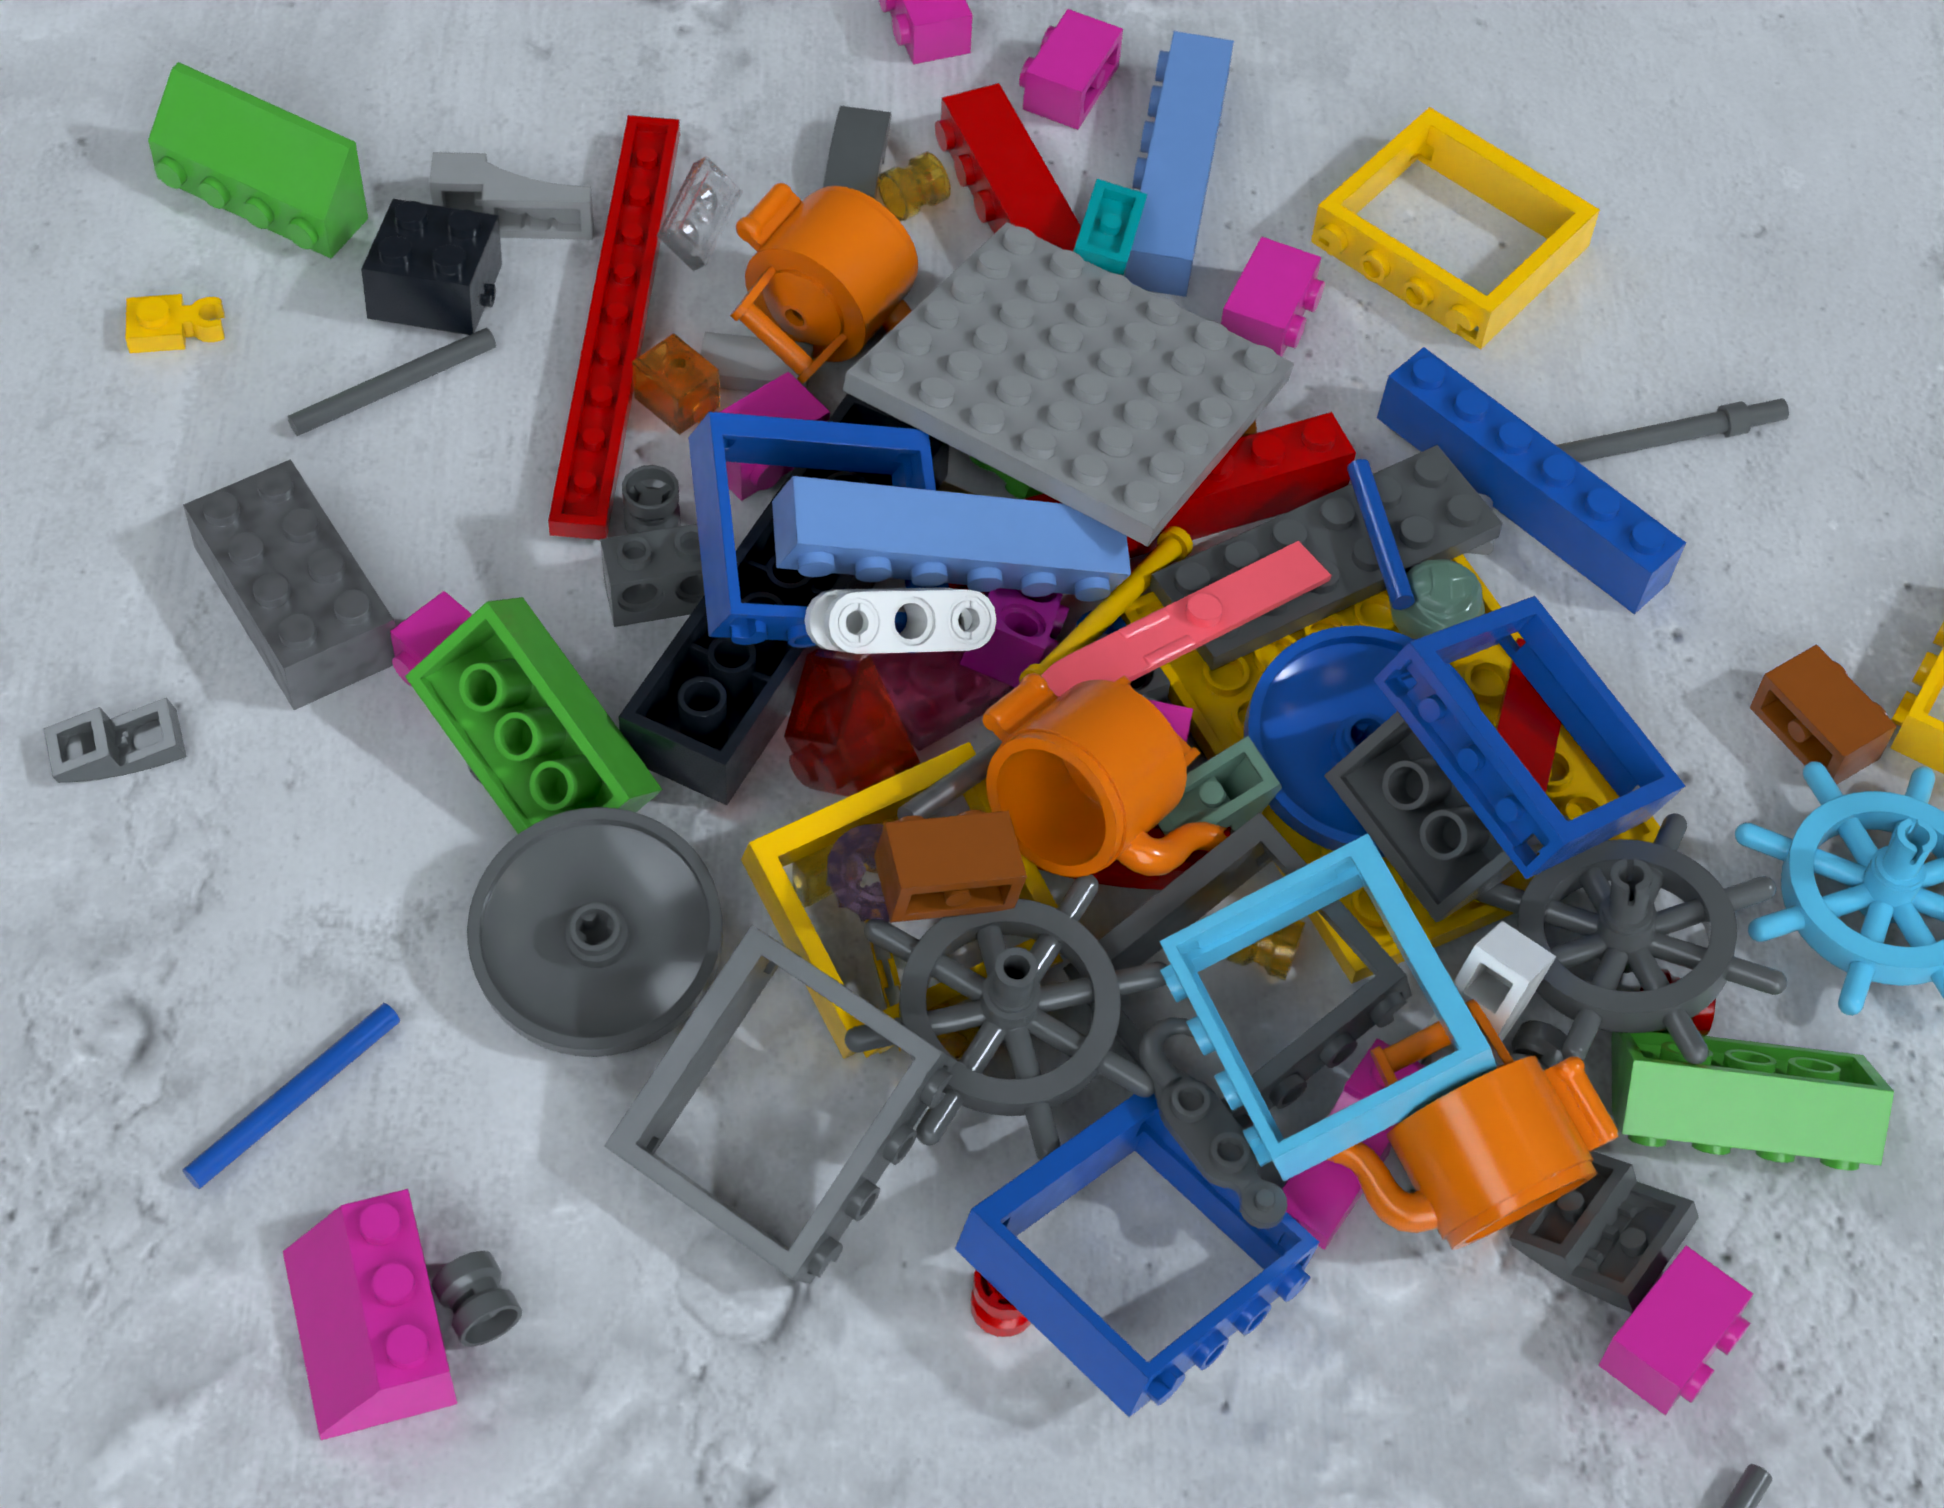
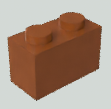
M1817 644L1765 673L1750 706V709L1804 765L1813 761L1822 763L1836 784L1879 760L1897 727L1888 717L1886 711L1878 703L1873 702L1850 679L1845 669L1839 663L1833 661Z
M968 810L956 816L924 819L921 816L912 815L902 817L894 822H885L874 855L890 923L1013 909L1027 878L1009 811L986 813L982 810Z

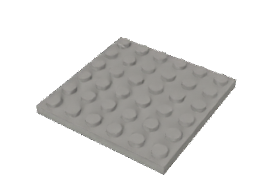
M1006 222L846 372L842 391L920 429L926 434L1148 547L1289 381L1295 363L1277 355L1269 347L1256 345L1228 331L1220 323L1208 321L1179 307L1171 299L1159 297L1132 284L1122 275L1110 273L1084 261L1079 254L1063 250L1035 236L1033 232L1026 228L1017 227Z

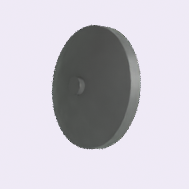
M603 807L581 808L556 814L533 824L519 833L498 852L486 868L474 892L468 915L467 945L471 965L484 996L493 1010L514 1031L539 1046L559 1053L586 1057L611 1056L644 1047L660 1039L682 1023L698 1006L708 991L719 965L723 946V917L718 892L705 863L689 843L675 831L648 816L628 810Z

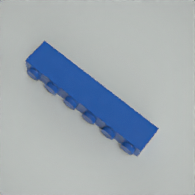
M1423 347L1388 375L1377 415L1378 420L1421 452L1438 445L1475 491L1492 499L1495 509L1634 615L1669 584L1686 545L1684 540L1428 349Z

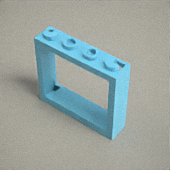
M1368 833L1159 941L1171 963L1160 970L1176 1003L1189 998L1197 1016L1186 1021L1202 1054L1206 1056L1216 1051L1225 1070L1214 1075L1226 1101L1232 1111L1244 1105L1254 1124L1242 1131L1260 1166L1262 1167L1273 1161L1283 1181L1403 1121L1449 1092L1497 1069L1491 1047ZM1364 887L1456 1051L1284 1139L1197 972Z

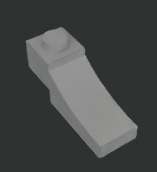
M433 152L429 181L432 205L498 215L500 238L593 240L594 217L591 187L555 184L520 176L487 162V153Z

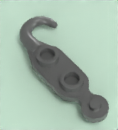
M1170 1017L1157 1021L1146 1030L1140 1042L1139 1058L1144 1070L1152 1077L1159 1116L1164 1126L1200 1173L1211 1184L1222 1188H1230L1238 1194L1240 1212L1246 1222L1259 1229H1269L1277 1226L1283 1220L1287 1210V1197L1278 1185L1266 1181L1258 1175L1256 1171L1258 1161L1242 1132L1244 1129L1208 1085L1174 1067L1163 1053L1164 1041L1173 1035L1184 1034L1194 1038L1186 1023L1189 1019Z

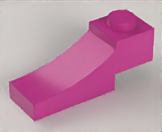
M1379 1038L1375 1040L1345 1083L1344 1089L1328 1117L1385 1088L1384 1082L1371 1057L1370 1050L1378 1046L1383 1050L1390 1046ZM1417 1061L1394 1074L1399 1081L1426 1066ZM1397 1124L1362 1141L1373 1149L1383 1162L1389 1155L1392 1147L1386 1135ZM1328 1160L1288 1179L1282 1188L1287 1197L1286 1212L1320 1242L1318 1246L1324 1250L1363 1194L1359 1180L1351 1169Z

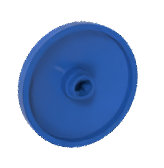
M1356 625L1328 628L1305 636L1288 646L1276 656L1259 679L1246 711L1244 738L1246 736L1250 737L1281 784V790L1268 805L1285 824L1311 842L1335 851L1367 834L1366 830L1324 775L1397 712L1373 679L1410 641L1415 639L1388 629ZM1449 663L1446 664L1450 671L1454 674L1457 680L1467 691V693L1474 700V702L1478 705L1474 697V694L1468 687L1465 680ZM1413 677L1403 680L1409 690L1417 683ZM1373 841L1381 857H1386Z

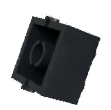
M392 199L361 268L367 319L466 335L475 333L485 306L493 307L495 302V281L502 266L499 216L468 209H456L417 201Z

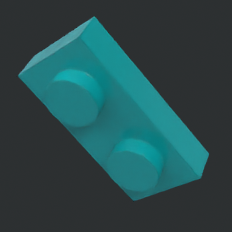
M1096 179L1073 252L1079 254L1086 262L1094 264L1110 273L1123 276L1148 194Z

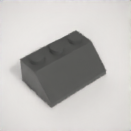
M1398 711L1324 775L1436 923L1444 920L1503 882L1518 870ZM1535 835L1527 841L1535 854H1538V851L1543 847Z

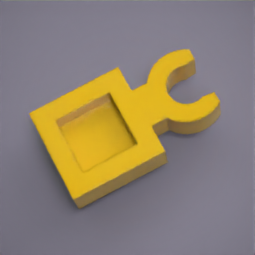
M182 294L126 298L125 339L129 353L186 349V337H196L200 341L210 343L224 340L225 334L221 318H225L221 298L204 297L195 301L192 305H185Z

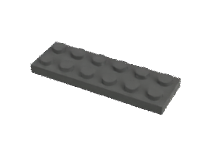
M1438 445L1373 474L1406 573L1423 561L1451 560L1499 537L1503 523ZM1352 484L1152 573L1150 589L1164 607L1297 541L1332 575L1329 582L1196 648L1211 671L1387 590Z

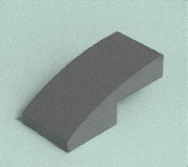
M840 106L832 136L823 188L827 186L848 187L863 192L876 200L881 166L885 160L892 117L891 112Z
M167 697L111 719L101 707L43 728L52 777L58 783L91 781L123 776L162 766L187 757L177 710Z

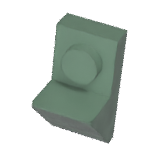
M1246 736L1187 773L1185 791L1179 804L1157 825L1164 836L1186 823L1207 822L1223 827L1229 826L1234 833L1256 814L1262 813L1282 787L1250 737Z

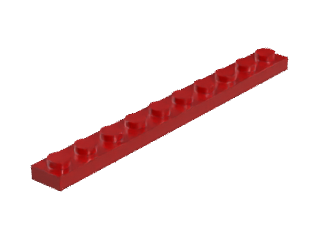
M627 116L548 519L550 536L600 540L607 538L679 145L680 119Z

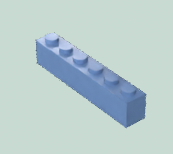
M1174 31L1170 51L1160 50L1155 81L1163 82L1162 87L1152 86L1148 116L1156 118L1155 122L1145 121L1140 152L1148 153V157H1137L1132 186L1133 189H1139L1140 192L1146 193L1148 196L1125 270V277L1132 284L1146 291L1182 297L1187 296L1226 93L1234 40Z
M792 476L772 501L776 566L782 569L798 570L801 575L807 577H821L831 573L855 575L858 580L864 582H878L888 578L912 580L914 585L920 587H934L943 583L967 585L969 590L988 592L998 588L1022 590L1024 595L1031 597H1041L1052 593L1072 594L1080 601L1090 602L1107 598L1114 589L1131 575L1127 536L1062 503Z

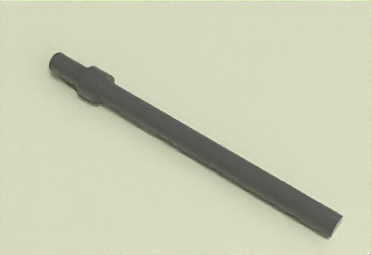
M1783 398L1752 405H1746L1743 401L1720 405L1717 412L1557 444L1556 446L1576 461L1584 462L1723 433L1725 438L1746 434L1753 426L1788 419L1789 408Z

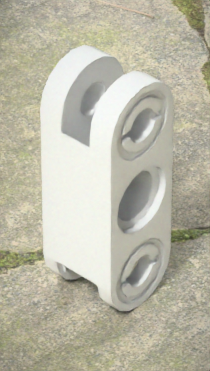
M952 588L833 589L821 592L812 599L807 607L804 621L806 632L812 642L822 649L855 654L970 651L978 649L990 640L995 631L997 619L995 608L989 598L978 591ZM903 606L907 614V624L903 632L899 634L895 628L894 620L897 611Z

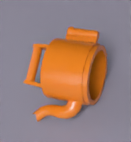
M777 183L746 217L740 218L736 223L738 236L745 242H748L757 252L749 261L745 271V284L748 293L730 316L736 322L740 320L798 375L796 379L802 384L825 361L842 362L853 358L861 351L881 325L884 327L887 335L912 311L904 298L913 287L918 273V257L915 246L908 232L893 213L869 195L848 187L827 186L808 195L802 201L787 184ZM795 342L812 344L813 358L815 359L813 360Z
M1031 673L1023 677L1017 687L985 710L983 714L984 726L1002 741L991 758L986 776V790L991 811H1009L1020 853L1029 861L1048 872L1065 877H1083L1101 871L1110 866L1115 860H1118L1133 872L1145 876H1161L1182 865L1193 851L1203 850L1210 852L1227 838L1224 834L1227 827L1207 822L1186 823L1159 839L1147 834L1179 804L1186 787V768L1201 752L1195 746L1191 748L1173 730L1170 723L1157 707L1130 686L1131 681L1125 675L1115 682L1107 680L1084 681L1074 685L1058 697L1049 688L1048 683L1041 675Z
M1474 999L1466 1001L1465 1004L1491 1047L1493 1056L1499 1064L1496 1065L1497 1069L1433 1101L1397 1124L1386 1135L1416 1191L1410 1193L1403 1190L1376 1152L1363 1142L1327 1159L1353 1171L1359 1180L1368 1203L1381 1221L1403 1232L1420 1233L1437 1229L1441 1238L1447 1240L1452 1250L1474 1243L1523 1219L1525 1216L1549 1205L1597 1175V1171L1592 1164L1594 1159L1590 1152L1618 1137V1129L1585 1073V1064L1581 1058L1569 1057L1546 1070H1543L1536 1056H1529L1514 1061L1481 1007ZM1438 1021L1383 1050L1378 1046L1370 1050V1053L1384 1085L1387 1087L1398 1081L1394 1074L1395 1072L1452 1043Z

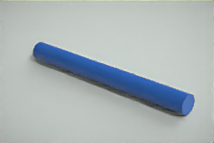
M387 1003L381 1004L183 1168L182 1171L187 1179L197 1189H201L400 1023L397 1013Z

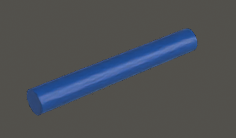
M1366 459L1354 460L1347 466V471L1391 605L1396 610L1409 608L1414 604L1415 598L1370 464Z

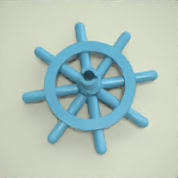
M1817 761L1809 762L1803 768V777L1821 806L1807 816L1796 831L1793 839L1752 823L1740 824L1735 830V839L1742 846L1783 861L1781 892L1786 909L1755 918L1748 925L1749 936L1757 942H1765L1798 931L1808 945L1821 957L1847 972L1838 999V1007L1846 1015L1853 1016L1861 1012L1871 982L1897 986L1933 982L1944 999V939L1937 942L1919 914L1921 913L1944 922V896L1925 889L1944 882V812L1928 804L1935 783V773L1929 767L1921 766L1916 768L1911 774L1905 795L1881 791H1865L1843 795L1822 763ZM1866 830L1891 832L1892 836L1889 845L1878 850ZM1840 835L1857 863L1818 848L1827 840ZM1930 852L1938 858L1924 863ZM1814 873L1848 885L1850 888L1821 896ZM1860 911L1865 916L1860 934L1844 924L1838 917ZM1890 923H1896L1910 947L1883 944Z

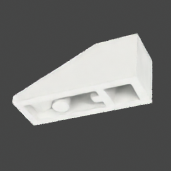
M1501 921L1475 944L1453 983L1464 1002L1474 999L1479 1004L1499 1038L1503 1041L1529 1003L1556 956L1504 921ZM1435 1014L1428 1026L1439 1021ZM1451 1044L1418 1062L1428 1066L1456 1050Z

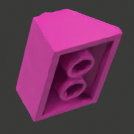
M408 1189L341 1205L283 1251L321 1440L457 1405Z

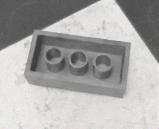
M291 459L183 504L197 553L293 710L393 666L392 659L395 655L390 631L395 628L394 619Z

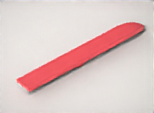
M1297 541L1067 655L1052 664L1042 674V677L1058 697L1074 685L1088 680L1115 682L1125 675L1130 681H1133L1329 582L1332 575Z

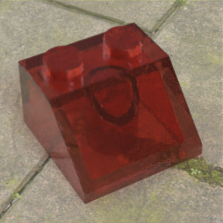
M816 649L807 654L784 738L792 752V755L789 756L790 767L804 786L809 787V789L849 797L921 763L870 655Z

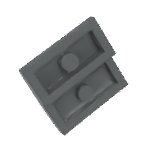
M1591 1151L1590 1154L1594 1159L1592 1164L1597 1171V1175L1558 1200L1525 1216L1509 1239L1514 1248L1567 1283L1611 1305L1633 1313L1699 1219L1694 1201L1638 1182L1632 1164Z

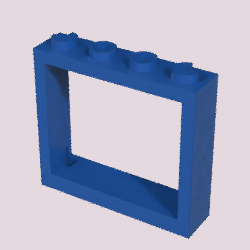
M708 412L690 434L688 440L709 637L731 638L733 643L740 645L757 644L764 640L788 641L790 646L797 648L816 646L806 632L804 621L806 606L741 603L726 462L890 474L893 486L936 491L929 435L920 429ZM905 580L906 588H949L948 583L934 587H920L914 585L912 580ZM897 612L895 615V628L899 634L903 632L907 624L906 612Z
M1536 596L1410 641L1373 679L1525 879L1535 876L1646 822L1686 787ZM1518 632L1526 643L1520 647L1510 634ZM1500 644L1614 789L1619 798L1567 822L1446 664ZM1413 677L1417 683L1409 690L1403 680ZM1534 835L1543 845L1538 851V856L1527 843Z
M1154 1093L1146 1098L1135 1094L974 1206L970 1210L955 1250L1128 1417H1131L1151 1400L1157 1406L1166 1402L1185 1380L1186 1375L1184 1373L1194 1365L1200 1370L1208 1368L1222 1354L1229 1343L1228 1338L1237 1330L1244 1336L1251 1333L1264 1320L1271 1310L1272 1306L1270 1304L1278 1297H1281L1285 1302L1293 1299L1311 1278L1305 1272V1269L1320 1242L1287 1212H1285L1283 1220L1277 1226L1269 1229H1259L1246 1222L1240 1212L1238 1194L1230 1188H1222L1211 1184L1200 1173L1164 1126L1159 1116ZM1134 1151L1264 1269L1148 1362L1016 1237Z

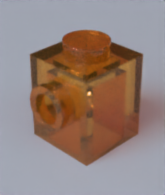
M671 334L632 361L635 399L678 435L696 423H700L708 412H715L720 407L719 369L676 334Z

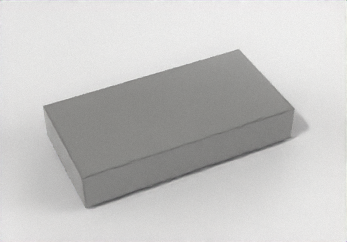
M705 332L697 368L698 386L754 392L788 371L795 378L798 375L758 337ZM795 342L813 359L812 344ZM809 379L802 384L806 389H808Z

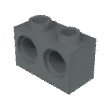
M697 524L600 539L604 584L614 627L691 615L705 595Z

